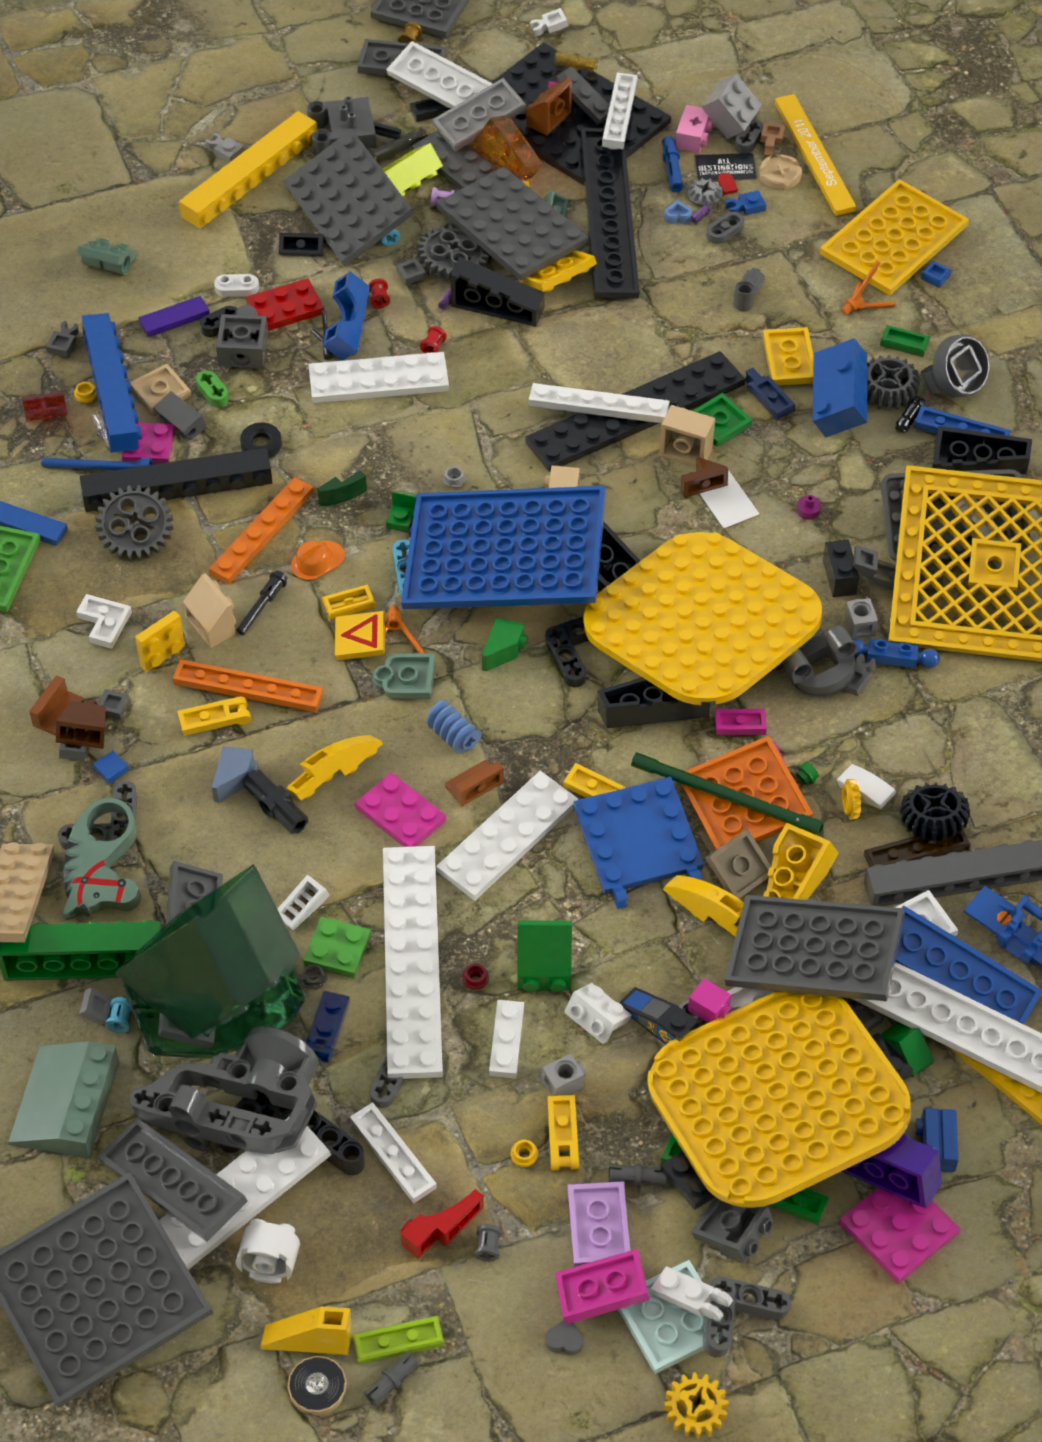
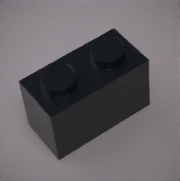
M849 539L825 542L823 564L832 597L857 594L859 574L853 567L854 556Z

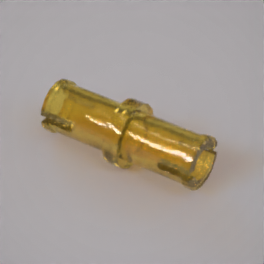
M556 52L555 59L557 60H554V64L557 66H572L575 70L583 69L592 72L597 70L598 65H595V63H598L597 58L582 57L578 53L571 55Z

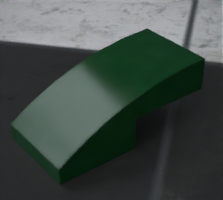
M358 471L343 482L334 477L317 488L319 505L322 507L339 504L367 491L366 475Z

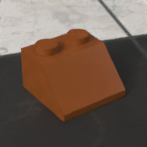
M567 78L550 86L545 92L540 94L533 104L527 107L525 112L526 126L549 135L571 113L572 79Z

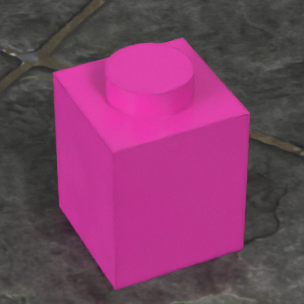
M704 978L689 997L688 1011L708 1023L720 1017L724 1019L732 1011V1006H730L731 994Z

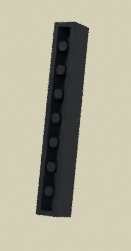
M267 448L80 475L85 512L98 511V507H105L103 499L111 501V492L116 496L119 495L118 488L127 492L128 485L131 486L132 491H136L137 486L140 485L141 492H144L149 487L151 495L159 492V499L171 500L273 484Z

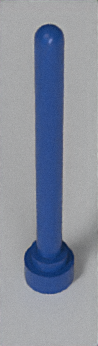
M42 458L41 465L43 467L120 470L153 465L152 458H141L136 460V462Z

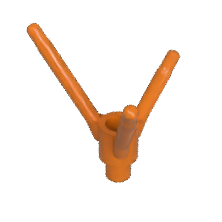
M880 261L875 263L863 283L861 281L858 282L853 295L841 308L844 315L857 309L896 306V302L865 303L861 296V293L881 264Z
M391 606L387 613V621L385 622V634L388 630L400 629L418 653H425L401 620L399 608Z

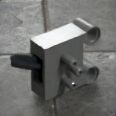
M347 96L344 100L312 101L307 105L308 117L317 122V131L312 135L315 156L351 129L368 151L377 150L376 135L399 140L401 137V129L373 122L368 97L353 99ZM328 124L330 132L328 130L323 129Z

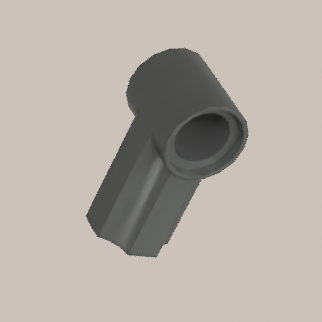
M752 268L747 270L742 280L736 284L733 301L736 309L748 311L753 307L754 298L765 280V275L761 273L760 269Z

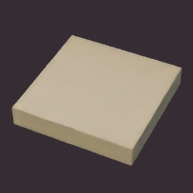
M168 364L130 382L131 391L152 416L158 414L154 411L153 407L170 391L183 401L192 397L191 390Z

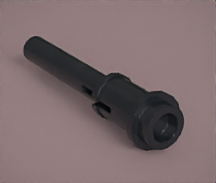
M277 570L270 574L269 581L259 592V599L236 629L239 634L245 635L265 605L273 601L281 587L286 586L287 576L283 572Z

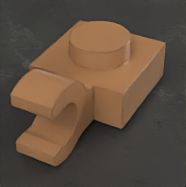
M764 122L760 142L765 143L764 156L773 157L775 144H782L785 125Z

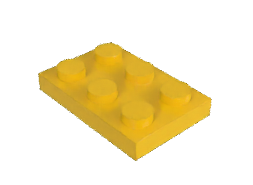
M575 250L519 282L542 292H549L554 289V286L570 281L573 276L589 271L590 267L597 264L596 259L593 255Z
M808 327L763 330L762 337L772 380L778 386L812 384L814 355Z

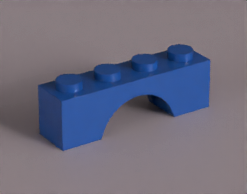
M351 271L335 281L332 298L341 310L342 320H339L325 330L322 345L342 361L349 356L355 355L359 350L360 335L363 331L362 325L366 315L365 309L369 299L370 286Z

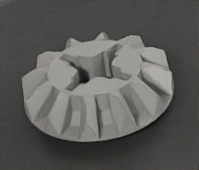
M703 178L700 181L694 180L688 187V197L699 205L715 204L722 197V187L719 186L718 182H712L711 178L709 180H704Z

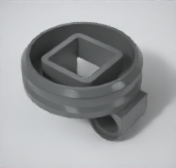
M967 334L953 335L947 337L939 344L934 355L933 364L924 368L920 373L930 394L944 391L952 397H968L978 393L985 385L989 374V358L984 346L977 338ZM955 359L961 371L970 370V372L960 378L953 360Z
M835 626L826 635L814 636L781 663L792 684L799 691L812 696H826L840 691L850 683L856 670L854 654L858 653L856 643L845 628ZM829 656L835 666L814 676L811 664Z

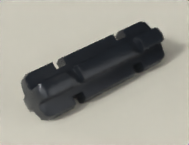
M916 396L901 415L902 417L896 422L895 428L897 431L907 432L910 427L909 425H912L917 418L921 405L925 406L924 398Z

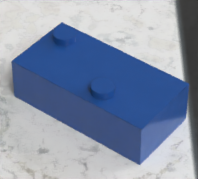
M855 338L814 353L813 422L825 437L867 423V354Z

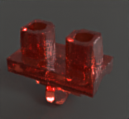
M52 391L49 394H33L22 398L26 421L38 419L50 421L49 418L68 415L64 392Z

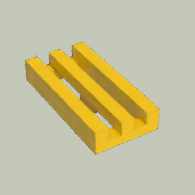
M368 584L322 597V603L325 606L326 613H328L329 620L336 619L337 616L351 615L376 608L375 600Z

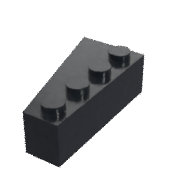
M459 256L451 273V307L530 326H537L544 310V292Z
M643 677L597 691L598 713L606 728L707 718L710 714V702H701V705L682 702Z

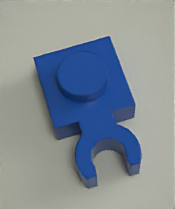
M759 190L739 194L738 200L733 198L727 199L725 208H730L729 212H744L745 215L766 211V203Z

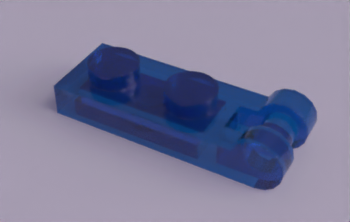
M323 991L309 1036L305 1042L314 1051L316 1056L320 1058L321 1062L330 1063L350 1003V996ZM316 1044H321L325 1046L321 1048L317 1047Z

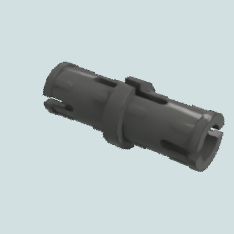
M635 1163L634 1166L609 1164V1182L624 1181L633 1183L634 1186H640V1184L665 1185L666 1176L660 1171L661 1167L641 1166L639 1163Z
M406 1352L390 1369L385 1368L381 1372L382 1376L364 1391L366 1398L369 1401L373 1400L372 1404L374 1406H377L393 1389H399L401 1382L419 1367V1363L414 1356L410 1359L411 1354L409 1352Z

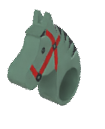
M103 798L95 801L80 815L73 826L68 839L64 860V887L68 900L63 914L66 920L71 919L78 913L91 916L92 913L104 908L128 911L134 909L140 903L141 894L137 884L131 879L117 878L116 873L110 869L132 846L137 836V824L130 807L119 799ZM116 812L128 818L129 823L125 833L113 841H95L96 838L91 835L93 823L103 814Z

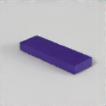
M198 296L138 318L147 337L202 319L210 314L202 297Z

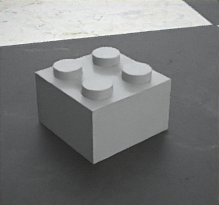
M735 73L718 82L703 104L702 109L724 136L729 139L746 130L762 104L738 74Z

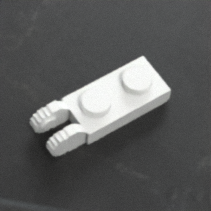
M667 1266L651 1287V1291L655 1296L694 1314L704 1315L716 1321L722 1318L723 1313L719 1308L710 1304V1302L714 1301L726 1307H729L733 1302L732 1297L724 1291Z

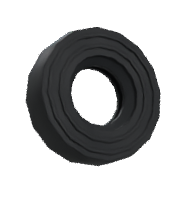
M259 422L251 424L242 431L240 436L242 451L267 448L270 459L279 453L281 449V433L277 427L270 423ZM262 436L270 440L264 446H257L252 443L254 438Z

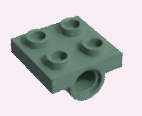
M97 238L96 241H87L86 244L79 245L78 255H82L81 259L84 265L122 275L128 273L131 261L135 260L137 251L130 249L129 245L122 243L113 245L110 244L109 240Z

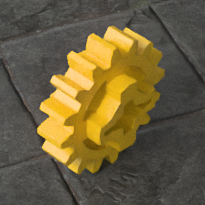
M693 1372L692 1379L690 1380L685 1375H681V1384L675 1381L672 1382V1391H666L665 1399L668 1401L664 1403V1411L669 1412L667 1414L668 1422L675 1421V1431L683 1428L685 1429L684 1437H688L690 1432H695L696 1439H700L701 1432H705L710 1437L712 1436V1427L717 1430L721 1429L722 1422L720 1420L726 1421L728 1412L725 1410L728 1409L729 1401L724 1399L726 1395L725 1389L717 1390L718 1380L709 1383L707 1374L702 1379H698L697 1373ZM707 1393L713 1398V1400L709 1399ZM700 1398V1404L698 1408H696L695 1412L692 1413L693 1406L695 1405V1403H697L698 1399ZM679 1411H682L686 1418H684Z

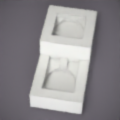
M853 764L837 779L840 788L845 784L846 779H855L859 786L861 802L882 809L896 794L895 789L885 781Z

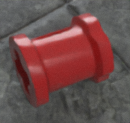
M380 278L372 280L368 284L370 286L369 292L372 295L370 298L371 305L378 309L388 306L390 304V296L387 294V281Z
M431 326L427 331L426 339H423L420 343L421 351L423 353L439 352L440 344L445 342L447 338L446 332L438 326Z

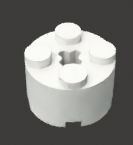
M252 1219L243 1234L236 1258L237 1268L241 1272L243 1268L250 1272V1278L263 1283L276 1284L281 1283L284 1277H287V1280L290 1279L300 1247V1241L294 1234L295 1228L289 1224L277 1225L266 1223L261 1219Z

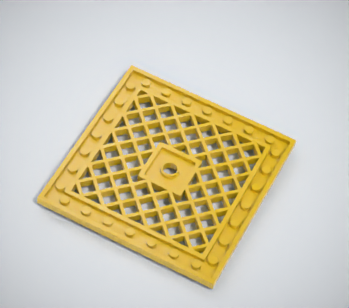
M906 465L888 636L889 642L909 643L911 645H918V648L1042 662V635L1033 634L1037 630L1042 634V620L1039 621L1032 614L1039 608L1042 610V599L1034 592L1042 586V575L1036 570L1042 565V551L1038 548L1042 544V528L1040 526L1042 524V517L1035 521L1029 515V512L1035 508L1042 514V480ZM948 496H953L956 498L951 501V499ZM937 498H940L946 504L939 510L932 503ZM972 499H980V501L975 503ZM962 500L970 507L963 513L956 506ZM996 501L1005 503L999 506V504ZM986 503L994 509L988 515L980 509ZM1020 504L1029 506L1024 509ZM1011 505L1018 512L1012 518L1004 511ZM926 508L932 512V515L925 519ZM948 510H951L957 516L951 522L943 516ZM973 512L981 519L975 525L967 518ZM997 515L1005 521L999 528L991 521ZM1022 517L1029 524L1023 531L1016 524ZM936 519L944 526L937 532L930 525ZM960 522L968 528L962 534L954 528ZM985 524L992 531L986 537L978 530ZM1009 527L1017 534L1010 540L1002 533ZM925 529L931 536L923 541ZM1033 530L1041 537L1034 543L1027 536ZM947 531L955 538L948 544L941 537ZM973 534L976 538L972 539L970 545L965 538ZM997 536L1000 541H994L992 539ZM1020 539L1028 546L1022 552L1021 544L1016 543ZM933 541H936L941 546V549L935 554L928 547ZM959 543L966 550L960 556L952 550ZM923 551L929 558L921 563ZM1030 552H1033L1039 558L1034 564H1031L1025 558ZM945 553L953 560L946 566L939 559ZM970 556V564L968 567L963 562V560ZM996 560L1001 564V567L999 569H992L989 567L988 562ZM932 562L940 569L934 575H931L925 568ZM1021 563L1026 569L1019 574V566ZM956 565L964 572L958 578L950 572ZM921 573L927 580L919 585ZM1028 574H1031L1037 580L1031 587L1023 580ZM942 575H945L951 582L944 588L937 582V579ZM967 578L968 586H972L970 590H967L961 584V582ZM930 584L937 590V593L932 597H929L923 590ZM1019 584L1024 592L1016 596L1012 591L1016 592ZM954 587L962 594L956 600L947 593ZM989 589H998L993 594L989 591ZM978 590L987 597L980 603L972 596ZM1002 593H1005L1011 600L1005 606L997 599ZM919 595L925 602L917 607ZM1028 595L1036 603L1029 609L1021 602ZM940 597H943L949 604L942 610L934 603ZM965 600L973 606L967 613L959 606ZM990 602L998 610L991 616L983 608ZM1014 605L1022 612L1017 618H1014L1008 612ZM928 606L935 613L929 620L921 613ZM952 609L960 616L953 623L945 615ZM976 612L984 618V621L979 625H976L970 618ZM1001 615L1009 622L1003 628L995 622V619ZM1026 617L1034 625L1028 631L1019 624ZM941 619V621H942L944 624H939V623H934V622H936L937 620ZM965 622L969 627L959 625ZM987 625H990L993 628V630L983 628ZM1014 627L1018 633L1008 631Z

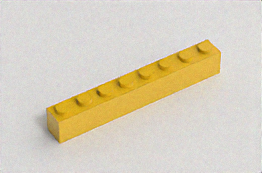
M299 111L294 113L179 201L181 218L199 229L211 222L213 218L225 211L230 205L241 199L243 195L255 188L265 178L269 177L273 172L313 143L312 135L317 131V122Z

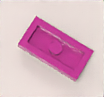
M715 709L716 735H766L765 709Z

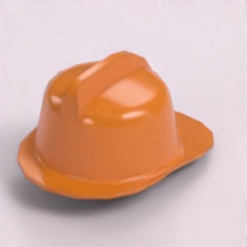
M307 541L298 548L291 562V569L294 575L300 579L315 580L340 566L345 559V551L336 542Z

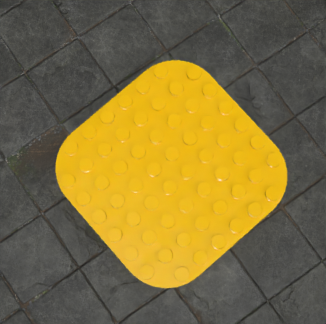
M695 532L676 535L597 594L596 603L587 604L583 620L585 634L596 648L667 694L682 702L694 705H701V702L715 701L716 704H721L743 694L811 639L821 625L822 604L818 595L811 587L731 539L716 532Z
M775 991L728 1013L724 1019L720 1017L690 1031L680 1042L676 1039L672 1040L654 1057L655 1062L651 1070L648 1071V1088L651 1099L705 1187L711 1194L723 1202L740 1207H764L774 1204L886 1150L904 1134L911 1118L910 1095L904 1081L842 997Z

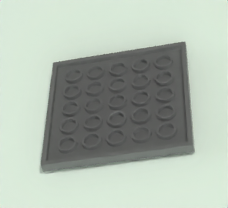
M130 1172L0 1249V1303L58 1408L213 1314L211 1307Z

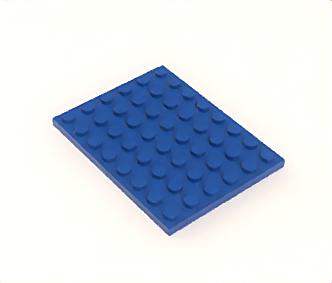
M605 486L417 493L401 600L402 608L432 609L596 603L606 499Z

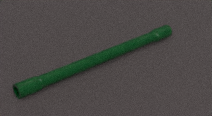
M638 752L632 758L631 766L665 778L672 777L673 781L789 823L817 836L823 830L824 822L760 800L661 763L657 759Z

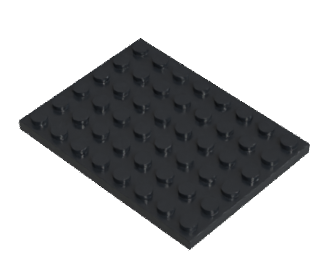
M544 42L491 82L493 84L504 78L526 104V108L533 104L542 92L548 89L549 81L555 82L556 76L571 66L609 105L615 84ZM634 95L625 139L626 159L671 123L670 115ZM572 99L571 113L549 135L526 126V110L492 130L585 186L580 138L581 128H605L607 119L597 125Z

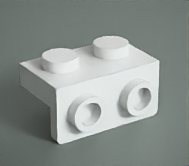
M593 983L574 991L565 1009L566 1015L602 1044L608 1042L612 1031L627 1024L632 1016L620 1003L615 1002L600 987L595 986Z

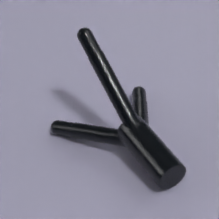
M325 310L322 311L324 335L325 330L328 328ZM311 329L310 332L323 343L324 337L315 329ZM323 347L324 359H332L333 354Z

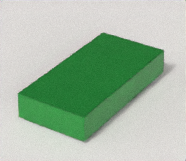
M887 325L881 338L880 346L924 357L930 336Z

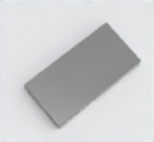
M502 78L434 118L432 123L456 152L527 108L523 100L506 80Z

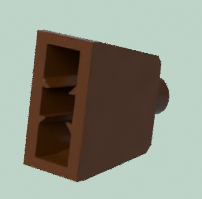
M87 700L84 703L70 702L56 721V743L104 749L106 707L98 705L93 700Z

